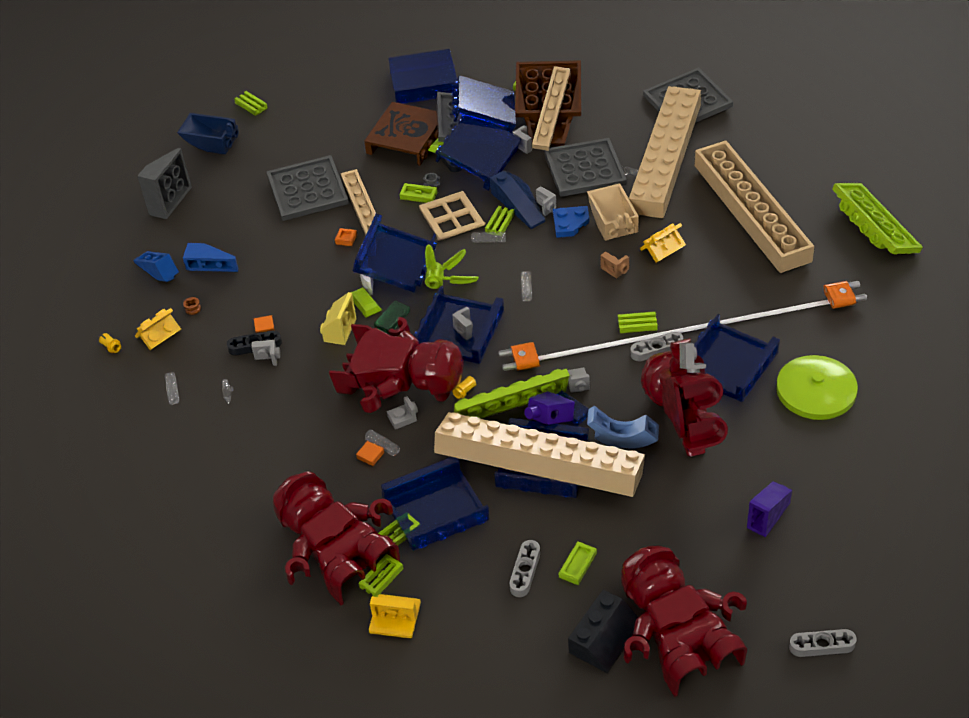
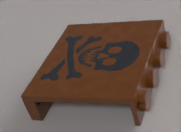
M391 102L364 140L366 154L373 155L379 146L417 155V163L420 166L430 152L428 149L438 139L437 111Z

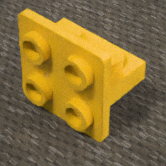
M672 223L662 231L655 233L643 241L644 245L640 247V250L643 251L647 248L657 263L684 247L686 244L677 231L682 224L679 223L675 226Z
M171 308L167 311L162 309L155 314L156 316L152 318V321L147 319L140 324L141 326L137 328L138 332L135 337H141L149 350H152L178 333L181 328L171 315L173 310Z
M379 594L378 597L372 596L370 601L372 619L369 633L411 639L421 604L420 599Z

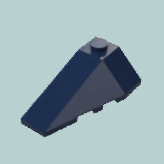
M506 171L490 177L491 194L509 210L514 209L515 215L530 229L545 222V218L529 185L520 177Z

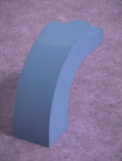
M596 406L588 410L587 425L595 430V439L606 445L617 448H640L658 441L659 425L647 415L633 421L622 422L608 417Z

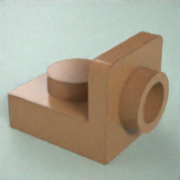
M604 252L601 254V269L617 279L629 270V257L625 255L618 260L615 256Z

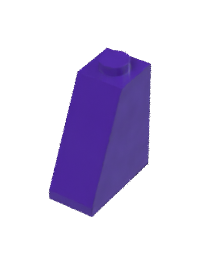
M774 481L764 488L749 503L747 528L766 537L789 506L792 490Z

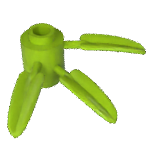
M428 244L425 249L426 286L432 289L440 288L443 285V280H450L452 284L476 282L479 279L476 276H444V270L446 268L447 270L454 268L463 259L466 250L459 251L443 263L442 267L440 263L436 262L433 249Z

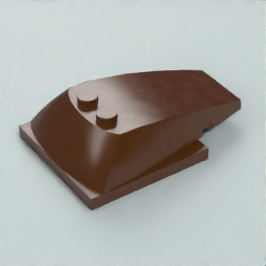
M581 60L516 62L515 117H524L532 142L554 66L570 69L569 80L550 146H564L573 116H581Z

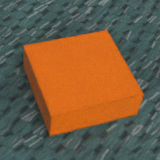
M340 228L335 238V244L353 246L357 230Z
M272 315L254 318L256 333L275 331Z
M367 441L358 451L356 457L358 460L374 466L385 452L384 448Z

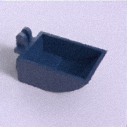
M190 113L177 133L185 141L198 149L226 154L229 148L232 147L234 140L238 137L239 130L237 129L238 125H236L235 119Z

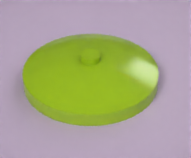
M809 355L796 358L788 362L781 369L777 378L776 390L780 401L793 413L809 419L825 420L838 417L853 406L857 396L858 385L854 374L841 362L825 356Z

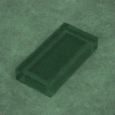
M394 301L374 323V328L389 334L388 330L395 329L398 326L397 319L399 317L405 318L409 314L410 307Z

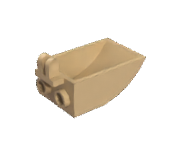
M620 183L587 191L594 219L604 240L638 232L639 216Z

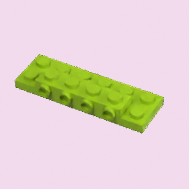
M862 183L834 184L832 190L837 194L838 198L842 199L839 204L840 210L849 216L850 221L854 222L859 227L860 232L869 237L870 242L877 248H888V251L892 254L921 252L922 245Z
M556 369L550 374L544 376L537 375L525 382L518 381L506 388L499 387L490 393L477 394L471 399L464 398L454 404V412L482 419L526 405L530 397L547 391L561 394L566 392L570 375L567 369Z

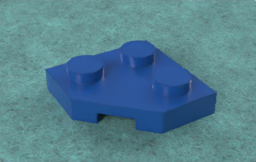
M588 206L553 209L556 238L574 236L578 233V229L589 224Z

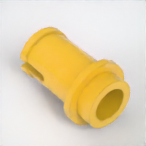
M107 333L102 334L106 339L100 336L99 342L107 347L110 353L120 351L121 343L119 340L113 339Z
M468 376L452 390L453 395L458 399L464 398L466 393L477 385L475 379Z

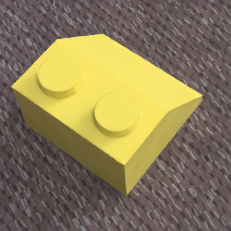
M348 292L335 301L331 309L327 311L326 320L320 327V333L323 335L324 342L346 344L352 330L351 325L355 324L357 319L352 293Z

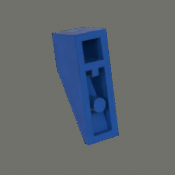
M205 243L187 244L183 255L186 270L238 272L239 269L235 256Z
M146 251L133 260L135 264L159 281H171L175 278L174 275L179 273L172 258L167 253Z

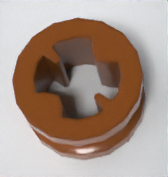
M189 297L183 302L187 314L195 315L200 312L201 305L198 298Z

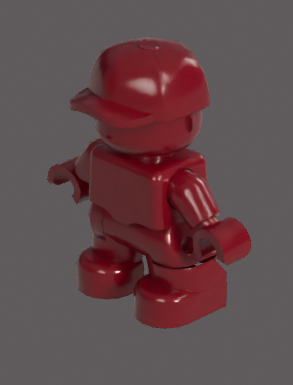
M403 317L397 319L399 329L388 330L389 334L377 328H371L368 325L352 324L351 328L357 342V347L353 354H346L348 362L342 363L344 371L330 370L329 375L335 390L339 394L351 395L357 389H363L366 398H363L360 403L366 413H372L379 409L381 406L380 398L384 400L397 395L400 391H408L412 382L418 389L429 390L437 401L443 402L449 397L451 391L460 384L462 379L464 362L459 347L453 342L443 339L419 344L418 339L411 334L407 320Z
M688 338L671 342V351L650 356L642 371L641 384L645 394L655 404L663 406L664 412L672 421L679 439L683 438V446L687 456L704 454L705 448L716 446L723 442L728 434V426L718 414L707 412V408L716 405L723 396L722 384L714 376L705 374V368L700 369L698 373H687V369L680 368V343H691V339ZM697 355L694 363L704 364L703 359Z
M311 471L288 477L275 491L273 505L278 520L283 527H289L295 533L300 534L293 543L292 559L285 566L287 580L290 585H293L295 582L294 573L298 571H303L306 577H311L308 561L310 555H312L320 567L329 593L340 605H343L341 586L344 582L357 574L364 580L365 572L363 570L369 566L375 572L377 559L385 553L400 562L398 545L390 537L378 534L371 525L363 522L371 518V522L375 526L381 527V516L378 514H393L392 504L387 499L373 501L370 508L367 504L356 502L346 505L340 501L334 502L331 492L326 488V483Z
M648 546L633 553L622 564L621 583L627 598L633 599L641 609L647 610V612L636 619L633 636L625 642L624 660L628 664L632 660L631 651L634 650L641 651L644 655L643 658L648 659L650 650L648 643L653 636L658 645L664 680L673 696L676 697L678 696L681 679L695 669H699L701 674L705 676L707 674L705 662L709 660L715 669L718 670L721 661L728 654L733 653L741 666L745 664L747 647L741 638L730 632L721 618L711 611L718 612V609H720L725 620L730 622L733 610L729 607L735 606L740 611L746 610L747 600L739 592H729L724 598H721L722 595L706 588L696 590L692 585L685 586L684 574L679 568L680 561L673 551L663 546Z

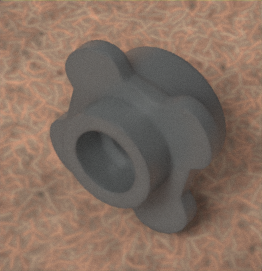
M436 173L426 174L423 178V181H425L423 186L439 187L440 176Z

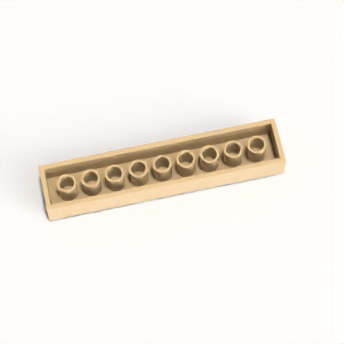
M668 86L629 196V200L638 215L664 218L701 106V90Z
M727 141L695 151V167L779 273L813 261L814 245Z
M448 412L435 431L434 453L626 496H634L643 475L645 454L638 453L637 451L618 449L615 446H604L595 442L562 437L554 433L548 434L535 429L520 428L516 425H506L497 421L464 416L455 412Z

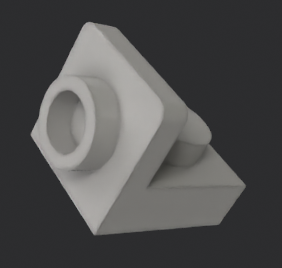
M523 125L513 132V145L528 154L532 151V140L527 135V127Z
M541 186L537 188L536 202L542 206V214L547 216L553 212V209H556V195Z
M465 307L452 314L453 328L466 340L473 337L470 309Z
M275 340L252 342L255 360L271 358L273 366H277V359L281 355L280 348L276 347Z
M680 343V368L687 369V373H698L700 369L706 368V364L694 363V360L697 358V350L694 347V343Z
M584 367L568 370L570 375L568 385L571 393L590 389L589 374H586Z
M408 396L404 397V405L387 411V416L395 430L417 421V406L414 401H410Z

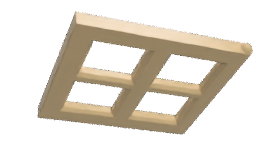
M464 191L419 205L420 211L437 236L438 241L485 226L486 224ZM460 199L465 208L452 212L447 203ZM442 205L447 214L434 218L429 210ZM470 214L475 222L461 227L456 218ZM452 220L456 229L443 233L438 224Z

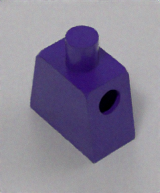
M547 391L529 398L528 407L525 409V416L527 419H534L548 425L573 421L575 402Z

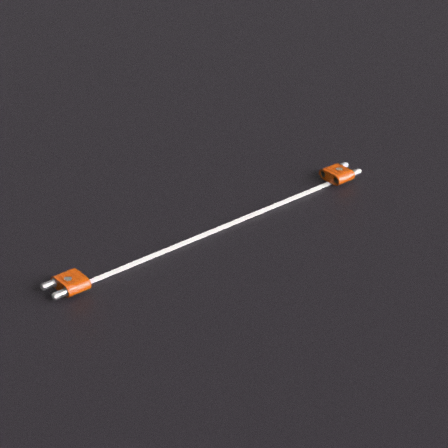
M842 281L824 285V293L828 300L542 356L537 355L533 342L511 346V349L501 350L498 353L499 357L510 355L513 357L514 363L502 366L504 371L513 369L520 371L540 367L539 361L643 341L670 332L684 333L830 304L833 309L855 305L856 302L867 300V295H854L852 288L860 287L859 281L849 283Z

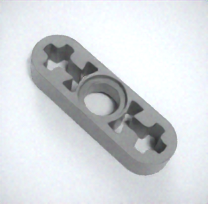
M670 332L636 342L631 346V358L635 361H644L654 354L671 351L670 343L683 340V335L679 332ZM655 344H659L662 347L659 349H655L652 346Z
M527 540L522 543L509 584L511 594L516 597L526 596L532 584L540 558V545L534 540ZM530 549H534L531 551L530 558H528L527 552ZM522 565H529L531 567L527 572H523L519 568ZM520 578L523 579V585L520 588H516L520 583Z
M848 629L796 633L790 639L789 649L793 655L798 657L849 653L854 650L857 638L854 632ZM842 638H846V641H848L849 644H845V641H843ZM819 639H825L828 641L829 645L827 647H821L817 644L816 641ZM801 642V645H803L804 647L800 648L799 645L796 643Z

